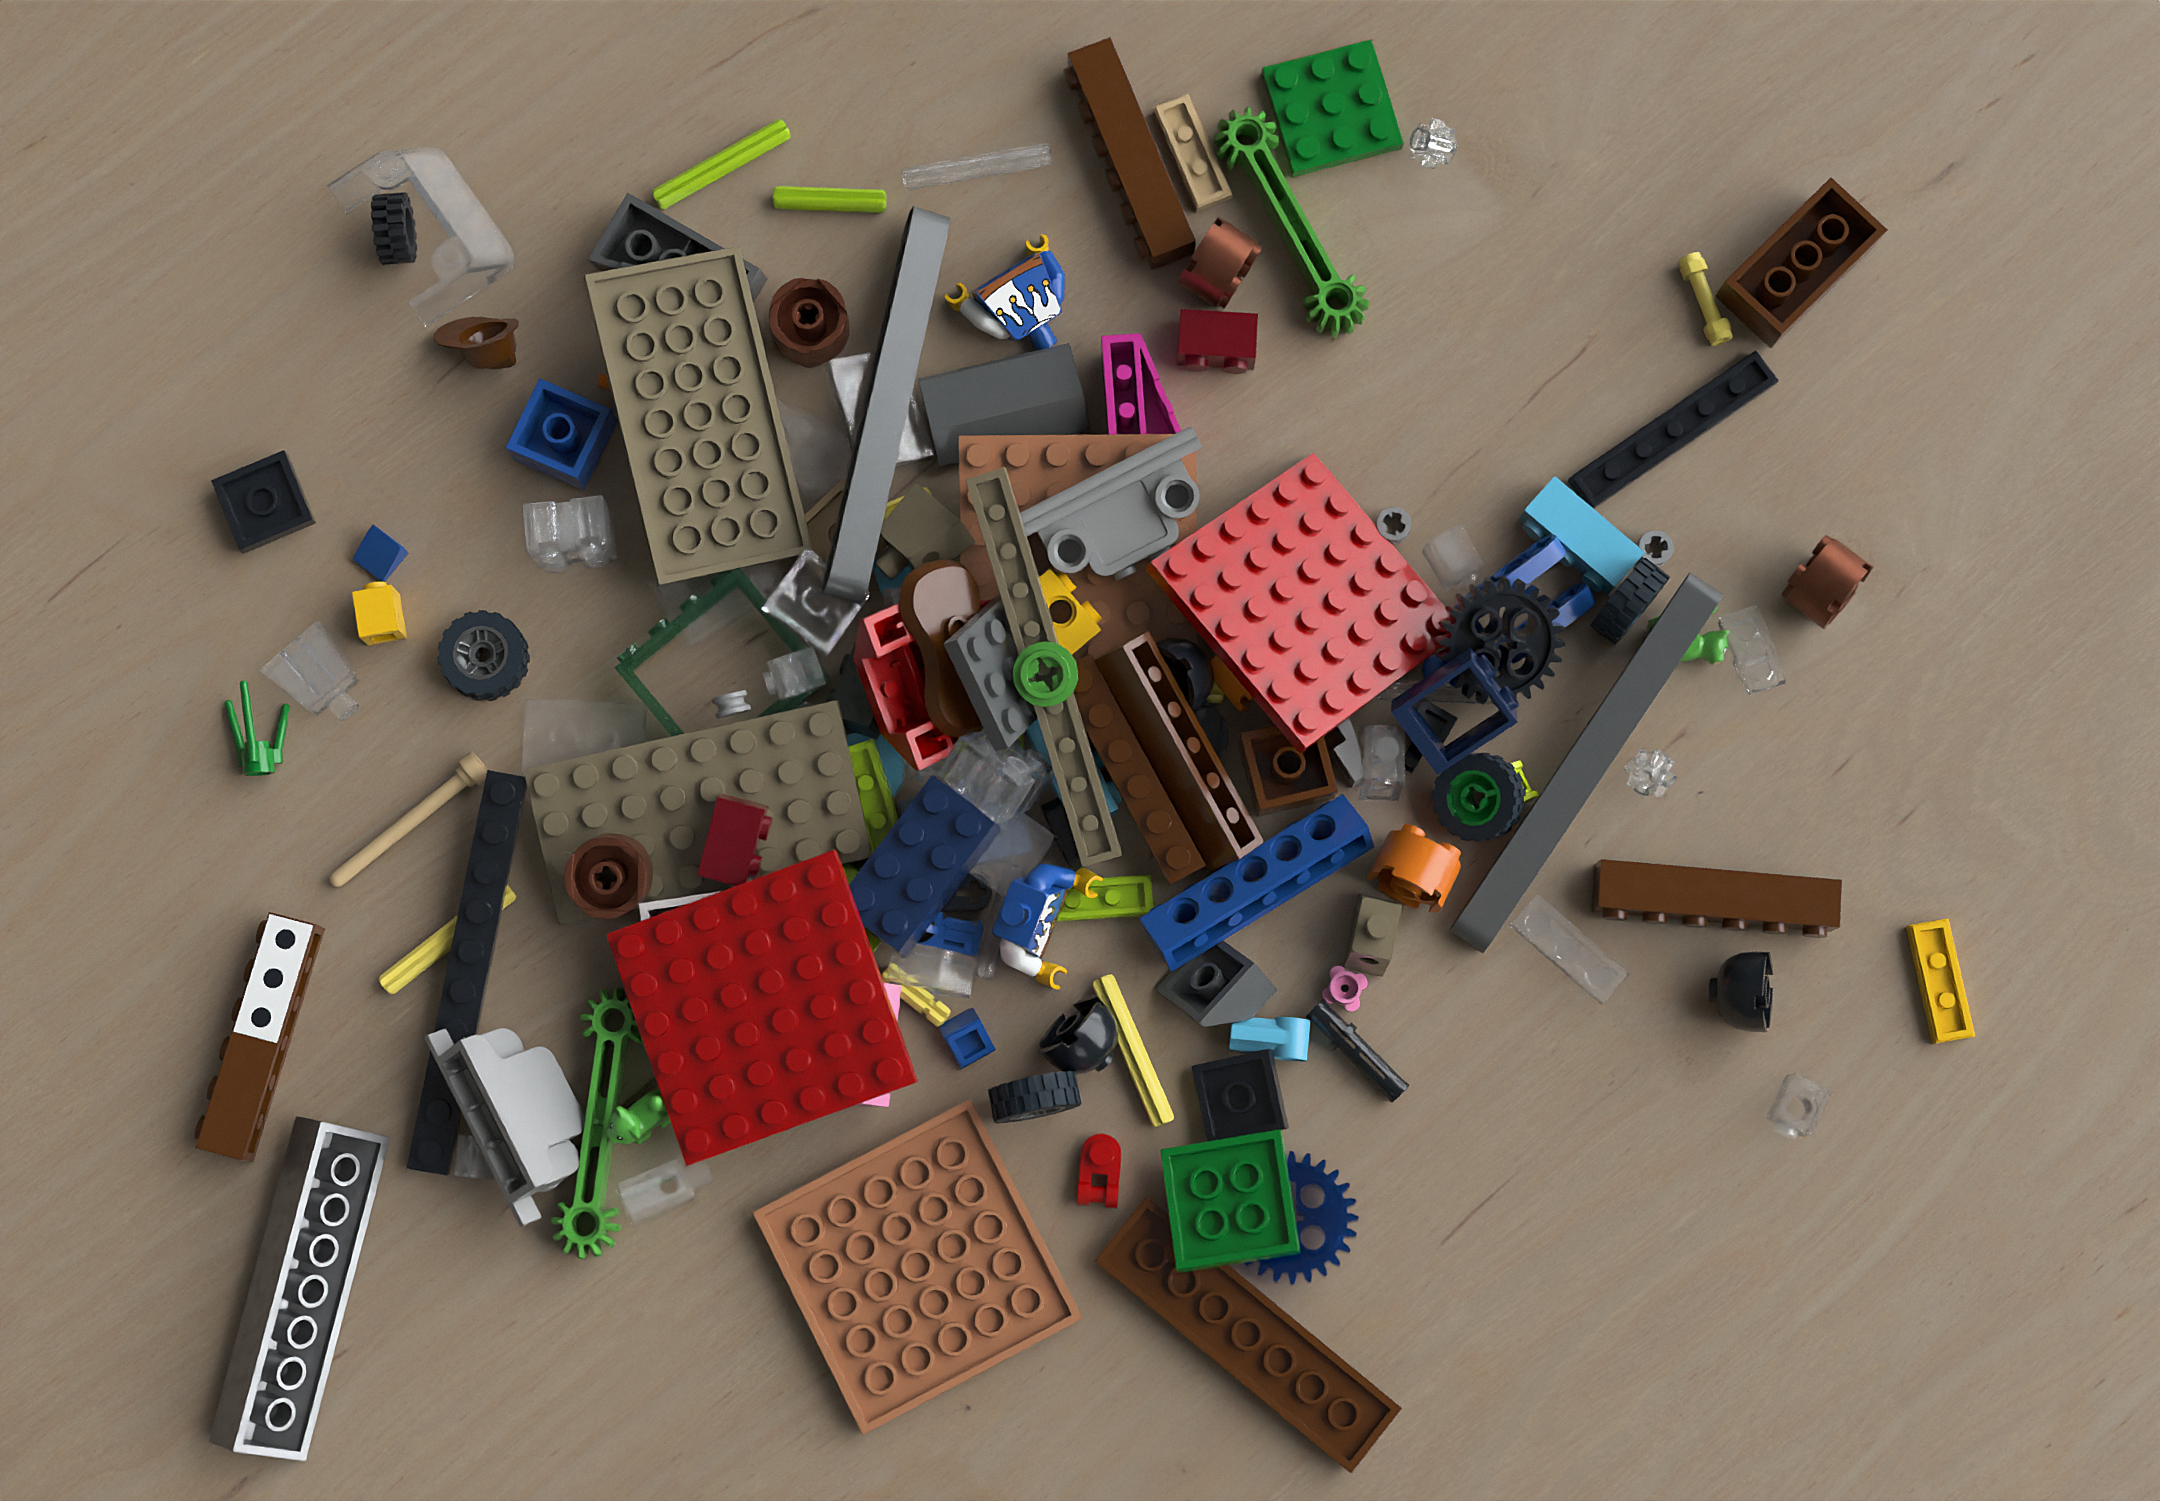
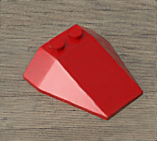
M980 600V610L991 600ZM899 604L891 605L860 619L853 660L881 735L915 771H919L952 755L969 736H947L940 732L929 718L924 698V660L917 642L902 619Z

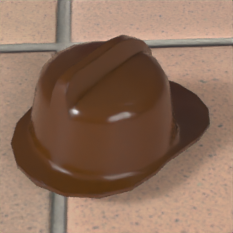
M487 317L457 319L440 327L434 333V342L439 346L459 349L468 363L476 369L511 368L516 364L514 331L518 328L519 321L515 318L496 319Z

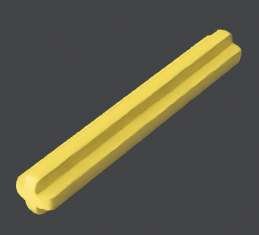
M507 885L503 909L516 899V895L509 885ZM458 915L379 976L380 984L388 993H397L451 950Z
M1110 974L1096 979L1092 986L1096 995L1116 1018L1119 1028L1117 1045L1152 1126L1159 1127L1171 1122L1174 1119L1173 1112L1115 977Z

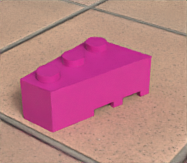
M1141 333L1101 336L1107 435L1176 434L1180 432L1181 428L1175 417L1174 409L1165 394L1159 380L1160 377Z

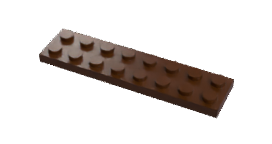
M1145 1197L1095 1259L1097 1264L1349 1473L1353 1472L1402 1409L1231 1266L1225 1265L1179 1273L1176 1270L1169 1215L1147 1197Z

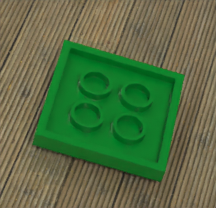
M1372 39L1262 67L1261 74L1293 177L1403 148L1404 141Z
M1281 1129L1160 1149L1176 1270L1179 1273L1301 1253Z

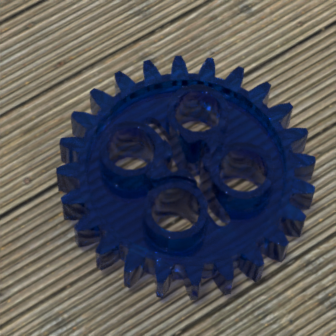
M1290 1151L1287 1166L1290 1182L1296 1184L1297 1216L1304 1217V1220H1299L1296 1224L1301 1253L1244 1262V1265L1249 1267L1258 1262L1260 1264L1258 1269V1276L1260 1278L1268 1270L1273 1271V1281L1275 1284L1279 1282L1282 1274L1288 1275L1290 1285L1294 1286L1297 1275L1302 1274L1305 1281L1311 1284L1312 1271L1317 1270L1325 1278L1327 1277L1325 1267L1327 1262L1337 1268L1341 1265L1336 1253L1337 1251L1344 1254L1350 1253L1351 1249L1343 1240L1344 1238H1356L1357 1233L1347 1228V1224L1358 1222L1359 1216L1347 1213V1209L1356 1205V1199H1344L1343 1195L1349 1190L1350 1185L1349 1183L1336 1185L1335 1182L1340 1173L1338 1169L1327 1175L1324 1173L1326 1160L1323 1159L1314 1167L1311 1166L1310 1153H1307L1302 1163L1296 1162L1294 1152ZM1308 1188L1320 1190L1324 1196L1323 1203L1317 1208L1305 1206L1300 1198L1303 1191ZM1307 1229H1317L1323 1234L1325 1241L1318 1249H1308L1301 1242V1236Z

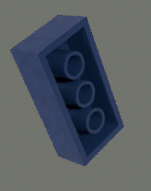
M931 775L849 884L864 929L903 958H906L1001 831L997 821L938 778Z

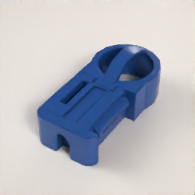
M939 913L934 919L936 926L930 925L926 932L933 933L934 935L928 941L917 943L914 946L916 949L926 948L967 957H976L979 954L984 926L979 920L977 926L972 921L945 917L944 920L943 913Z

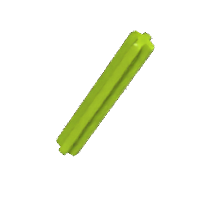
M782 119L771 122L652 190L653 198L661 209L670 207L789 140L791 136L788 127Z

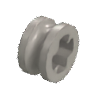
M1395 506L1384 509L1379 514L1376 522L1380 535L1389 540L1391 544L1404 541L1408 537L1412 525L1409 514L1404 509ZM1392 516L1399 517L1401 519L1400 526L1405 529L1400 534L1398 530L1395 531V535L1388 534L1387 525L1383 523L1385 518L1388 517L1391 521Z
M1658 530L1647 532L1637 543V546L1645 552L1639 559V562L1646 557L1657 567H1662L1667 563L1674 551L1672 539L1666 533ZM1651 541L1658 542L1657 547L1660 544L1663 546L1664 551L1659 554L1658 559L1651 557L1652 552L1648 555L1645 551V548L1650 545Z
M746 690L711 699L712 703L717 705L719 709L716 713V718H725L751 710L750 705L744 701L745 696H747Z

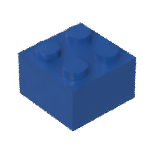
M539 378L506 449L514 461L585 491L616 427L617 420L610 408Z

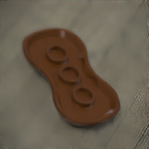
M935 560L915 568L905 577L899 594L900 613L907 629L917 642L924 660V698L929 718L935 727L945 735L966 737L985 729L944 643L980 611V592L972 574L964 565L953 560Z

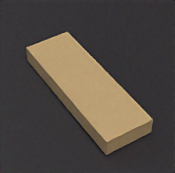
M1189 94L1153 107L1154 117L1196 213L1231 200V190Z

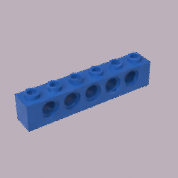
M1344 794L1332 801L1323 803L1316 811L1300 821L1290 823L1282 832L1268 839L1241 859L1219 867L1216 872L1200 882L1187 886L1182 893L1164 904L1154 906L1146 915L1139 918L1148 939L1170 971L1176 970L1375 848L1369 827ZM1222 899H1226V900L1223 901V902L1217 903L1218 901H1220V900H1222ZM1193 919L1192 921L1183 924L1185 921Z

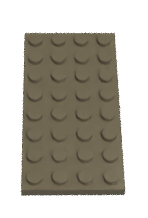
M740 246L586 274L583 279L657 587L811 554L813 552Z
M838 700L523 769L559 925L595 918L584 913L571 900L565 888L564 872L568 860L576 849L590 839L602 834H623L640 842L646 848L653 866V881L647 896L641 903L700 895L734 887L735 885L697 875L717 797L722 793L769 806L766 816L773 817L767 841L759 840L756 855L762 856V862L757 878L831 850H837L841 864L870 858L873 854ZM611 867L601 872L602 877L608 878L609 885L617 879V874L611 872Z

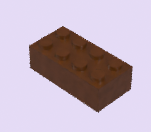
M1831 177L1725 280L1715 297L1768 347L1772 348L1876 246L1888 229Z

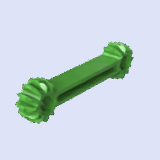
M1249 106L1244 109L1243 116H1240L1232 109L1229 112V121L1221 119L1217 127L1219 132L1214 134L1213 143L1219 146L1216 152L1217 158H1228L1226 165L1228 170L1233 169L1237 164L1242 165L1313 294L1303 299V307L1309 309L1306 314L1307 322L1318 321L1316 327L1318 333L1323 332L1326 327L1331 328L1330 334L1333 338L1338 336L1340 327L1348 335L1353 333V323L1363 324L1365 320L1363 311L1368 310L1369 301L1362 298L1366 292L1365 285L1353 287L1356 279L1354 274L1348 276L1346 281L1340 279L1270 152V149L1278 147L1279 137L1273 135L1276 129L1275 123H1264L1266 117L1264 111L1258 113L1256 117L1251 116V108ZM1240 136H1250L1255 140V143L1245 146L1240 144L1237 138ZM1258 164L1262 166L1265 174L1267 175L1270 183L1272 184L1275 192L1277 193L1280 199L1279 202L1275 197L1271 187L1269 186ZM1301 242L1305 244L1324 281L1319 277ZM1330 298H1339L1346 307L1334 310L1327 305L1326 301Z
M622 987L615 988L612 999L606 989L599 990L602 1003L598 1004L590 998L586 1001L588 1007L594 1009L593 1015L587 1013L580 1015L581 1021L592 1023V1026L582 1031L583 1037L590 1038L597 1035L574 1203L571 1207L569 1204L559 1201L557 1207L565 1213L564 1218H551V1224L563 1225V1230L552 1235L554 1241L568 1238L563 1245L562 1251L565 1254H569L577 1246L578 1259H586L589 1247L595 1257L602 1256L603 1250L600 1242L608 1247H614L616 1244L615 1240L607 1235L608 1231L620 1232L622 1229L620 1224L610 1223L609 1219L620 1214L619 1208L604 1210L613 1142L608 1138L606 1131L611 1115L615 1112V1108L619 1106L628 1040L631 1038L639 1044L643 1043L641 1035L636 1033L638 1026L628 997L624 1000L625 993ZM613 1011H622L625 1017L623 1027L619 1031L609 1032L606 1028L607 1016ZM614 1043L608 1095L606 1098H603L602 1090L608 1048ZM594 1147H600L592 1201L589 1203L587 1196ZM589 1212L596 1220V1227L590 1235L583 1236L577 1229V1220L582 1214Z

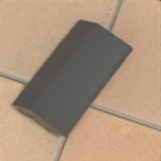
M1069 343L918 379L939 466L959 462V436L1073 435L1090 431L1084 396Z

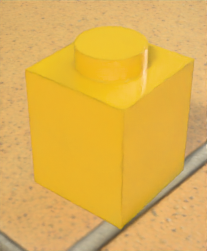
M372 582L365 584L363 590L352 592L358 634L363 642L370 646L407 639L400 593L392 585H387L386 582Z

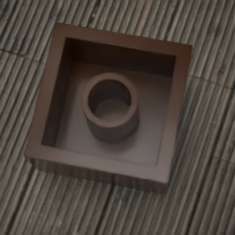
M1276 725L1240 733L1238 745L1257 817L1335 798L1338 789L1324 737L1299 754Z

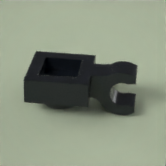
M1423 698L1418 711L1440 741L1444 743L1458 718ZM1404 731L1403 736H1405V737H1407L1408 739H1410V737H1409V736L1407 735V733ZM1413 741L1398 765L1411 774L1423 756Z

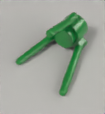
M242 680L240 682L247 742L244 743L232 701L226 700L224 704L238 753V767H242V774L244 776L274 774L275 764L283 763L282 748L290 706L288 704L282 705L273 749L269 748V741H256L248 683Z

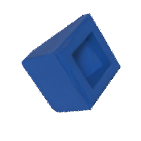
M373 524L364 536L353 560L381 582H385L408 555V552L403 546Z
M974 1008L962 1012L938 1027L960 1069L996 1050Z

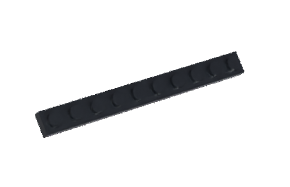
M487 770L434 1032L446 1028L454 1044L464 1038L478 1034L527 790L526 779L523 776ZM431 1050L407 1169L447 1176L450 1173L462 1111Z

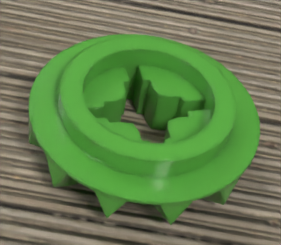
M1053 642L1032 644L1020 653L1013 669L1015 687L1019 694L1031 704L1041 707L1058 705L1065 701L1076 687L1079 679L1077 662L1070 652L1059 644ZM1039 657H1041L1042 662H1045L1048 668L1054 666L1055 668L1062 667V670L1052 677L1054 691H1051L1050 686H1047L1044 680L1030 682V678L1035 677V674L1040 672L1039 664L1041 663Z

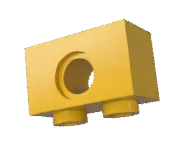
M1049 569L1039 579L1048 609L1057 600L1068 602L1072 608V616L1067 622L1059 624L1052 621L1059 645L1065 647L1072 655L1101 631L1096 623L1102 618L1087 600L1080 605L1071 592L1077 587L1064 572L1059 571L1055 574Z

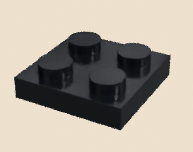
M285 450L211 480L237 546L243 554L316 524L290 457Z
M1272 1049L1191 1066L1207 1141L1289 1129Z

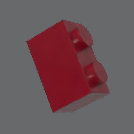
M1181 309L1177 365L1185 366L1186 370L1194 372L1206 371L1208 367L1223 368L1225 372L1231 374H1242L1247 370H1254L1258 313Z
M723 793L717 797L697 875L735 886L748 882L749 878L756 879L762 862V856L756 855L759 840L767 841L773 817L766 816L769 806Z

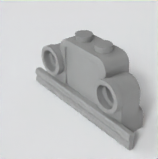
M1190 426L1020 512L1026 536L1038 532L1047 550L1051 564L1057 570L1065 573L1078 572L1089 563L1091 569L1096 574L1101 576L1113 575L1115 580L1118 581L1137 571L1134 563L1146 557L1153 561L1170 549L1169 545L1176 541L1179 527L1175 519L1190 515L1199 503V489L1190 478L1181 458L1202 448L1193 427Z
M446 1028L426 1035L424 1038L519 1226L523 1227L541 1218V1215L531 1195L554 1189L563 1179L577 1170L579 1154L570 1140L584 1131L586 1119L552 1052L545 1047L538 1046L524 1051L520 1038L513 1031L505 1028H499L482 1035H473L458 1041L456 1044L453 1043Z

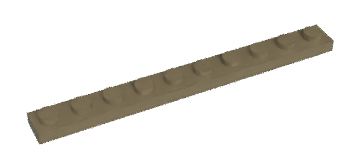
M1004 467L966 479L1018 655L1028 646L1038 642L1059 644L1007 469ZM1039 657L1041 663L1039 664L1040 672L1035 674V677L1030 678V682L1044 680L1047 686H1050L1051 691H1054L1052 677L1062 670V667L1055 668L1054 666L1048 668L1045 662H1042L1041 657ZM1074 692L1065 701L1055 706L1041 707L1034 705L1082 867L1122 856Z

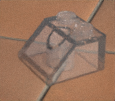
M806 547L773 589L761 609L826 657L870 594L866 592L861 605L821 594L827 561Z

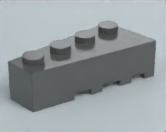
M627 193L588 260L598 270L608 271L725 248ZM743 259L754 303L766 283L767 277L760 268Z

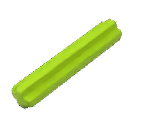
M776 186L773 191V204L776 209L883 213L887 206V196L884 190Z

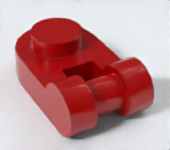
M1104 1133L1095 1134L1089 1137L1083 1144L1077 1205L1089 1206V1202L1105 1203V1208L1117 1209L1122 1154L1119 1143L1110 1135ZM1091 1175H1108L1107 1187L1091 1186Z

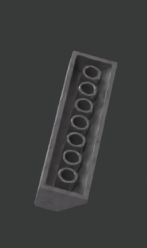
M296 1116L209 1442L233 1452L306 1461L390 1137Z

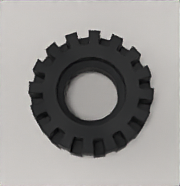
M406 192L376 194L372 196V211H370L373 224H371V228L374 232L373 241L374 245H376V253L382 265L415 262L417 257V233L414 227L416 226L415 219H413L414 212L413 208L410 207L411 201Z

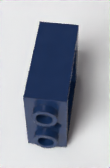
M1471 648L1391 700V713L1437 775L1518 723L1516 708L1519 707V703L1514 694L1507 686L1502 689L1493 679L1496 671L1492 664L1483 654L1477 657ZM1469 668L1499 711L1444 746L1414 704Z

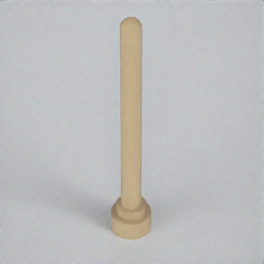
M471 751L459 761L461 765L455 769L457 774L334 871L329 878L331 885L334 887L344 885L467 785L471 788L475 784L479 786L483 784L488 768Z

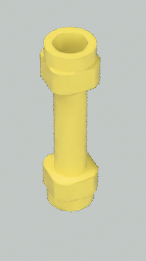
M1700 252L1682 257L1678 261L1681 268L1680 272L1684 281L1690 280L1707 323L1703 328L1707 340H1709L1711 346H1717L1731 340L1733 335L1728 318H1721L1704 275L1708 270L1704 258L1701 257Z

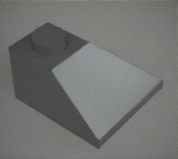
M1221 941L1170 972L1157 986L1156 990L1201 1026L1207 1027L1251 1019L1277 991V988L1254 962L1226 942Z

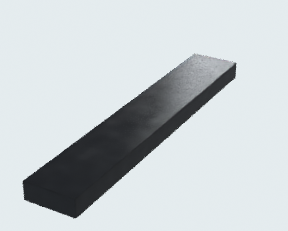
M1755 350L1569 477L1567 482L1581 499L1595 509L1768 391L1779 380Z

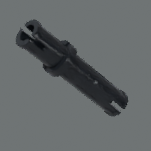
M1322 999L1306 1015V1018L1310 1019L1331 1041L1329 1045L1334 1050L1338 1048L1389 1098L1391 1103L1409 1087V1084L1355 1032L1357 1027L1352 1022L1348 1025L1326 1003L1325 999ZM1330 1022L1355 1046V1048H1352L1346 1042V1040L1330 1025ZM1360 1053H1362L1385 1076V1079H1383L1360 1056Z

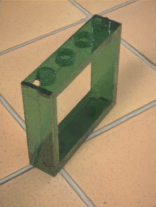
M739 567L733 572L726 571L720 575L718 574L710 581V584L713 586L710 591L702 597L698 593L689 597L679 606V609L682 611L679 616L671 622L664 618L648 631L651 638L642 646L638 647L636 643H633L617 657L620 663L614 667L670 736L684 734V732L640 681L634 671L737 588H739L809 673L808 676L757 717L796 709L830 681V676Z

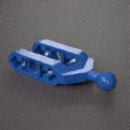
M1555 534L1548 535L1532 544L1488 578L1494 582L1496 587L1501 576L1508 578L1511 586L1517 578L1524 581L1526 586L1565 556L1566 550ZM1484 581L1477 586L1480 590H1484ZM1581 582L1569 587L1554 598L1546 609H1557L1560 615L1552 622L1560 623L1566 627L1588 611L1596 603L1597 599L1585 582ZM1470 592L1467 593L1466 598L1471 596ZM1458 603L1454 606V608L1457 609L1460 606V604ZM1488 613L1478 616L1475 622L1476 630L1484 629L1478 620ZM1528 619L1514 628V630L1519 631L1527 625ZM1503 636L1494 646L1498 648L1500 642H1506V637ZM1482 652L1477 655V657H1479L1483 654L1487 658L1486 652ZM1519 653L1514 656L1511 664L1525 658V654ZM1436 654L1429 656L1422 664L1421 671L1423 677L1426 678L1449 661H1441L1436 657Z

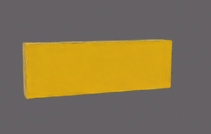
M1949 919L1906 926L1932 1044L1975 1037Z

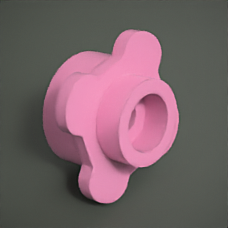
M1342 966L1333 967L1329 972L1331 980L1328 988L1322 991V998L1326 1000L1327 1004L1335 1002L1343 1005L1347 1011L1353 1012L1360 1007L1359 996L1368 985L1367 978L1361 973L1355 975L1352 972L1345 971ZM1347 985L1349 988L1348 992H1342L1341 986Z

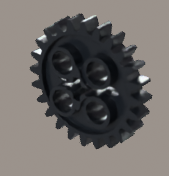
M1501 576L1496 587L1492 580L1484 578V590H1480L1471 583L1469 585L1470 597L1466 598L1457 593L1456 598L1460 606L1457 609L1451 606L1445 607L1452 617L1450 621L1443 620L1438 622L1447 631L1446 635L1435 637L1436 642L1446 647L1437 652L1436 657L1441 661L1450 662L1469 648L1476 655L1486 652L1487 659L1497 672L1499 665L1501 667L1500 675L1493 676L1499 687L1502 689L1507 686L1516 699L1519 692L1527 699H1530V686L1535 685L1542 690L1545 688L1540 679L1543 674L1550 677L1555 676L1553 670L1548 667L1550 662H1562V658L1554 653V649L1561 648L1566 643L1556 638L1555 634L1565 630V627L1560 623L1552 622L1560 615V612L1555 608L1546 609L1551 599L1546 595L1538 597L1540 589L1534 585H1530L1525 590V582L1517 578L1511 586L1510 580ZM1502 607H1505V611L1503 612L1501 618L1499 615L1500 609ZM1483 613H1489L1490 620L1488 625L1482 630H1476L1475 622L1478 616ZM1527 613V625L1523 629L1515 631L1514 622L1516 618L1521 614ZM1502 635H1504L1506 637V642H1500L1498 648L1495 647V641H1500L1502 639ZM1524 653V664L1520 668L1512 670L1511 662L1514 656ZM1469 668L1449 682L1456 689L1463 686L1461 693L1468 699L1475 694V700L1482 705L1489 698V695Z

